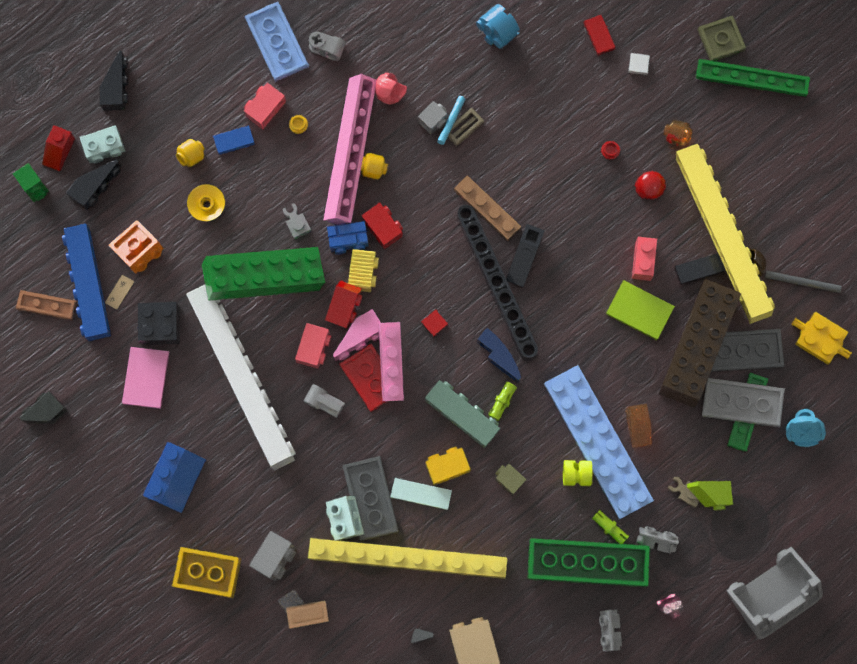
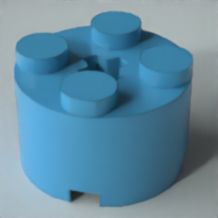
M496 4L479 18L476 25L486 35L484 38L489 45L492 46L494 44L501 49L519 35L518 31L520 29L511 14L506 15L503 12L505 8Z

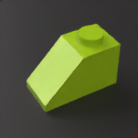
M698 481L687 484V488L705 507H713L714 510H725V506L733 505L731 481Z

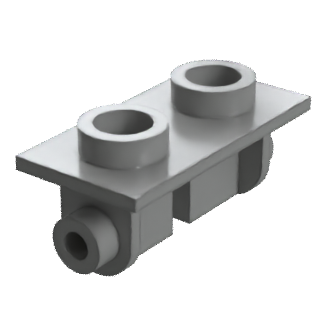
M647 526L639 528V533L642 536L638 535L636 542L640 545L650 546L651 549L654 548L656 542L658 543L657 550L670 554L671 552L675 553L679 543L678 537L674 533L667 531L664 533L657 532L656 529Z
M617 610L600 611L599 624L601 626V645L603 646V651L620 650V646H622L621 632H614V628H620V614H617Z

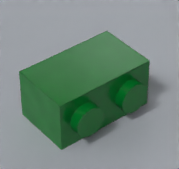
M29 163L13 173L16 180L33 202L43 199L46 193L49 192Z

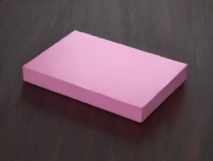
M130 348L122 404L161 409L169 351Z

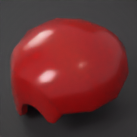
M645 172L637 178L635 183L636 192L643 199H657L664 194L666 180L658 172Z

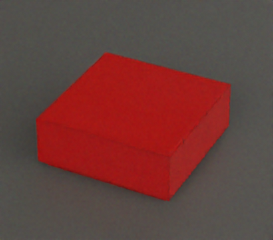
M434 310L421 321L433 337L448 326V323L437 310Z

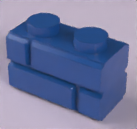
M365 221L327 227L330 250L335 252V254H344L346 250L351 249L365 250V247H369Z

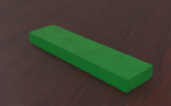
M749 373L746 383L766 386L768 378ZM734 421L727 446L746 452L755 424Z

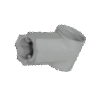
M312 384L303 401L309 406L321 409L337 418L345 403L327 394L328 392L321 387Z

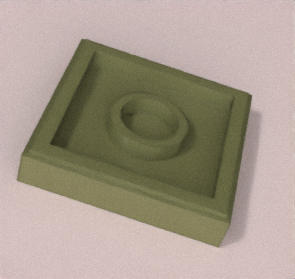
M733 16L700 26L697 29L710 61H716L746 50Z

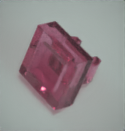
M672 594L657 602L660 610L665 615L669 613L673 619L681 616L678 608L682 607L683 604L677 595Z

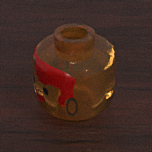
M673 120L670 125L666 124L664 129L666 141L681 147L686 143L689 144L693 133L689 123L679 120Z

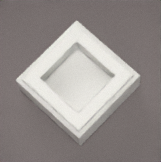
M631 53L628 73L647 75L649 55Z

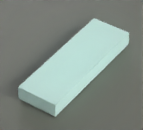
M395 478L391 498L448 510L452 490Z

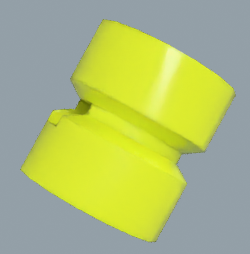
M564 460L563 485L575 486L576 483H579L580 486H591L592 461H580L578 464L573 460Z

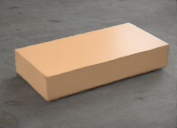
M325 601L286 608L289 628L329 621Z

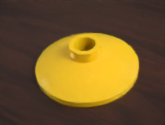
M208 184L200 185L190 192L187 199V207L195 219L212 221L223 212L225 199L217 187ZM209 202L210 206L204 207V203Z

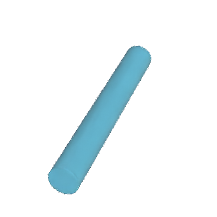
M463 96L458 97L437 142L441 145H444L465 102Z

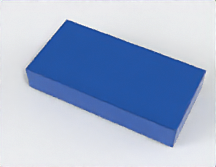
M249 125L213 136L219 155L255 145Z

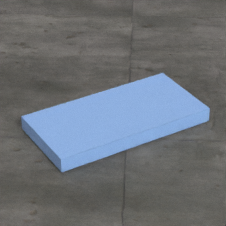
M279 2L245 16L246 22L275 82L309 67Z

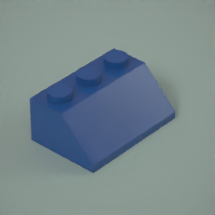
M167 442L143 496L182 513L206 459Z

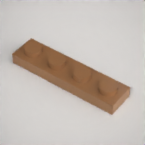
M466 176L454 188V191L507 241L521 229V226L470 177Z

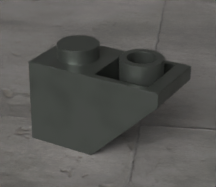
M48 391L47 393H42L32 407L28 406L25 408L20 419L25 423L54 424L68 410Z

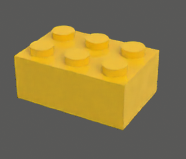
M180 547L172 587L234 598L241 559Z

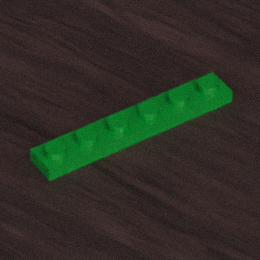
M699 59L696 79L802 97L808 95L810 77L703 59Z

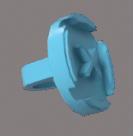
M809 409L798 411L795 418L786 426L787 439L790 442H795L797 446H815L821 439L823 441L826 435L824 423L820 419L815 418L814 412Z

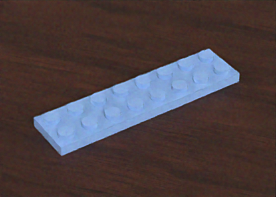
M577 365L545 382L544 386L586 461H592V472L618 519L653 502L652 496L579 366Z

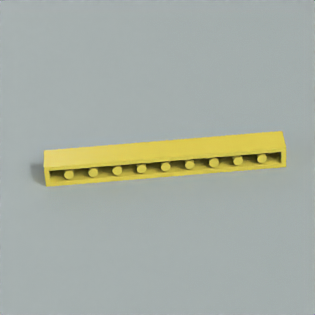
M698 144L677 151L676 160L735 291L742 293L739 300L749 323L752 324L772 316L773 309L775 308L774 302L771 297L768 298L766 285L758 277L759 270L757 265L752 264L750 259L752 257L751 252L742 242L744 241L742 232L736 229V219L727 209L729 208L728 202L725 197L722 198L721 187L719 182H715L713 178L714 172L711 165H707L705 161L707 159L705 151L700 149Z
M310 538L308 553L309 560L506 578L507 557Z

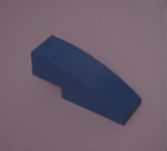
M486 328L477 339V343L491 353L488 356V361L516 383H519L521 375L511 353L503 342L491 330Z

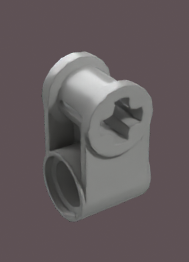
M313 32L309 36V48L312 53L334 61L340 60L346 44L344 40L321 32Z

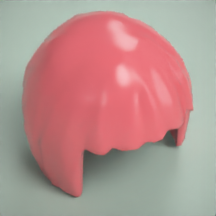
M384 73L378 77L375 95L382 103L395 104L406 94L407 87L398 83L393 73Z

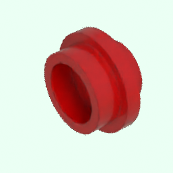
M607 141L602 145L601 153L604 158L613 160L618 157L620 147L614 141Z

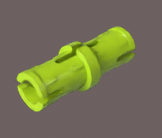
M509 382L505 383L500 395L495 398L496 402L488 414L489 417L496 421L500 420L505 408L510 405L509 401L513 393L517 389L515 385Z
M601 510L592 518L605 530L604 533L606 535L609 534L619 544H623L629 537L616 525L615 521L612 522Z

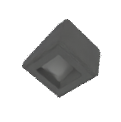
M416 628L414 629L411 644L433 638L434 634Z

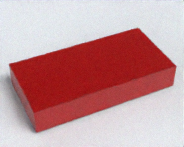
M602 15L584 21L585 28L597 55L615 49L614 42Z

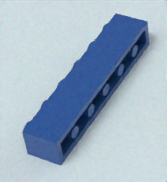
M87 224L64 228L65 235H62L64 246L68 248L66 259L72 268V271H69L71 282L75 284L73 295L79 304L76 310L78 318L82 319L83 325H80L82 337L85 336L88 341L110 337L111 332L90 228Z

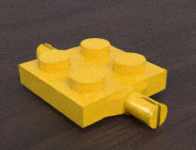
M815 312L806 324L797 318L792 322L791 325L801 330L800 337L795 345L824 363L829 364L837 353L847 359L852 354V352L842 347L843 340L848 331L819 313Z

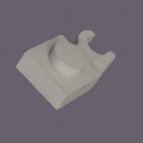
M293 203V212L288 213L283 208V213L287 218H290V220L286 221V224L295 240L311 232V229L303 213L297 215L298 209Z

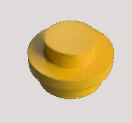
M301 115L292 117L289 122L291 131L296 134L305 132L308 127L307 119Z

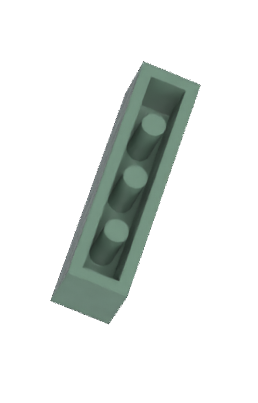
M439 380L425 397V401L483 448H486L500 431L499 423L492 417L488 419L484 416V411L477 405H474V407L468 403L469 399L461 393L459 395L453 391V386L448 382L444 381L443 383Z

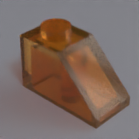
M647 403L627 407L625 413L632 447L652 445L651 422Z

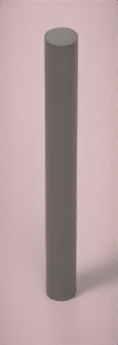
M771 271L765 272V278L836 293H840L842 288L840 285Z

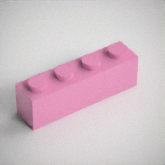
M400 322L380 323L382 401L404 400Z

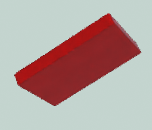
M372 343L339 364L370 412L388 402L382 401L380 355Z

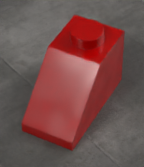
M55 125L53 126L46 140L42 165L59 172L61 171L75 141V137L70 131Z

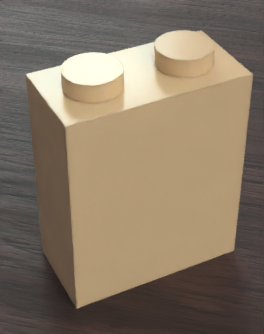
M483 617L471 620L472 624L465 626L464 622L452 625L453 629L449 631L458 664H500L488 620H483Z

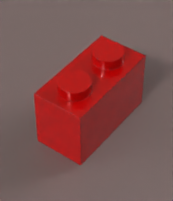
M378 203L361 216L362 221H365V225L385 250L403 237V227L397 220L394 222L391 218L392 213L386 205L383 207L381 203Z
M340 281L336 285L325 320L347 328L350 323L353 324L357 316L355 312L356 306H360L363 298L360 295L362 288Z

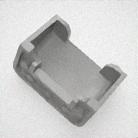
M792 547L779 552L776 560L777 565L746 586L743 582H735L727 590L728 596L759 639L769 636L813 606L823 595L821 581Z

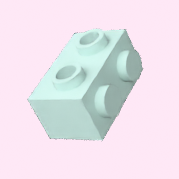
M116 125L80 137L89 163H99L104 158L110 156L117 157L122 152H125Z
M345 496L326 502V513L330 518L331 534L335 541L346 540L364 534L355 496Z

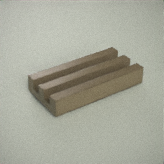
M473 108L469 109L455 121L448 135L449 139L457 147L484 123V120ZM472 114L473 117L452 135L451 132ZM478 120L471 128H469L464 134H462L458 139H456V137L459 134H461L466 128H468L474 121Z

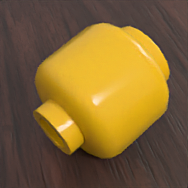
M188 139L178 146L176 158L181 165L193 167L204 158V146L199 141L196 142L193 139Z
M367 153L363 156L362 176L380 179L382 174H386L388 164L385 163L383 156Z

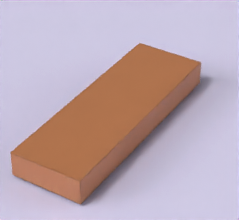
M20 290L16 309L73 320L77 301Z

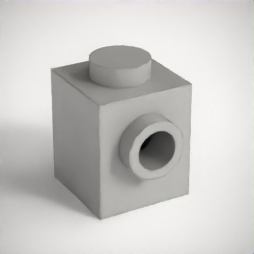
M433 101L418 116V123L432 134L437 128L441 129L446 124L447 111L441 104L437 105Z

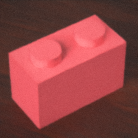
M266 83L264 87L261 86L257 90L255 98L246 103L244 107L245 116L263 130L286 103L285 95L269 83Z
M637 238L635 242L632 279L651 281L653 278L657 239Z
M306 323L295 358L296 363L319 369L320 364H324L326 358L324 350L326 346L329 347L332 338L329 335V329Z

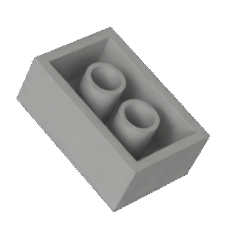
M270 531L249 566L273 581H276L277 578L281 579L286 571L284 566L287 561L291 562L296 555L294 551L296 547Z

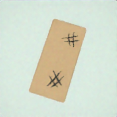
M122 275L105 303L118 309L134 281Z

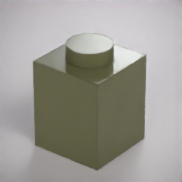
M510 464L506 467L502 465L495 473L497 475L495 481L512 496L526 481V478Z

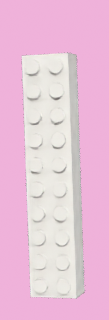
M205 285L187 293L186 295L270 466L275 471L295 461L293 455L296 453L290 441L286 442L284 439L287 437V434L281 424L277 425L276 421L279 418L273 407H268L267 404L271 402L264 389L260 390L259 387L262 384L256 372H251L254 368L248 356H243L242 353L245 350L239 338H234L237 333L230 321L226 322L229 317L222 304L218 305L221 301H208Z

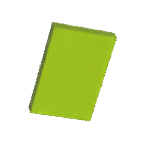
M623 280L606 315L658 340L675 306Z

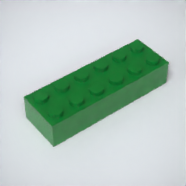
M318 247L206 256L202 263L208 301L320 291L325 283Z
M531 538L529 540L527 580L647 587L650 546Z

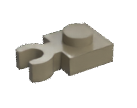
M674 477L672 480L677 482L678 487L673 488L669 486L668 490L679 492L678 499L696 508L699 500L687 488V484L691 482L687 481L684 485L680 478Z

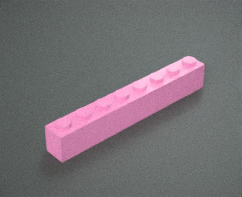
M363 74L349 78L324 214V221L336 225L348 224L352 221L377 80Z

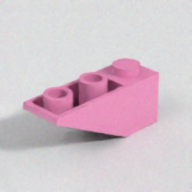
M373 309L355 319L333 354L335 361L338 359L342 361L349 357V353L353 350L359 351L366 347L367 342L379 339V324L381 322Z

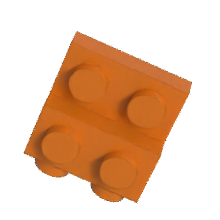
M137 220L109 244L110 248L135 274L138 271H144L147 268V263L152 259L159 258L162 253L161 251L164 249Z

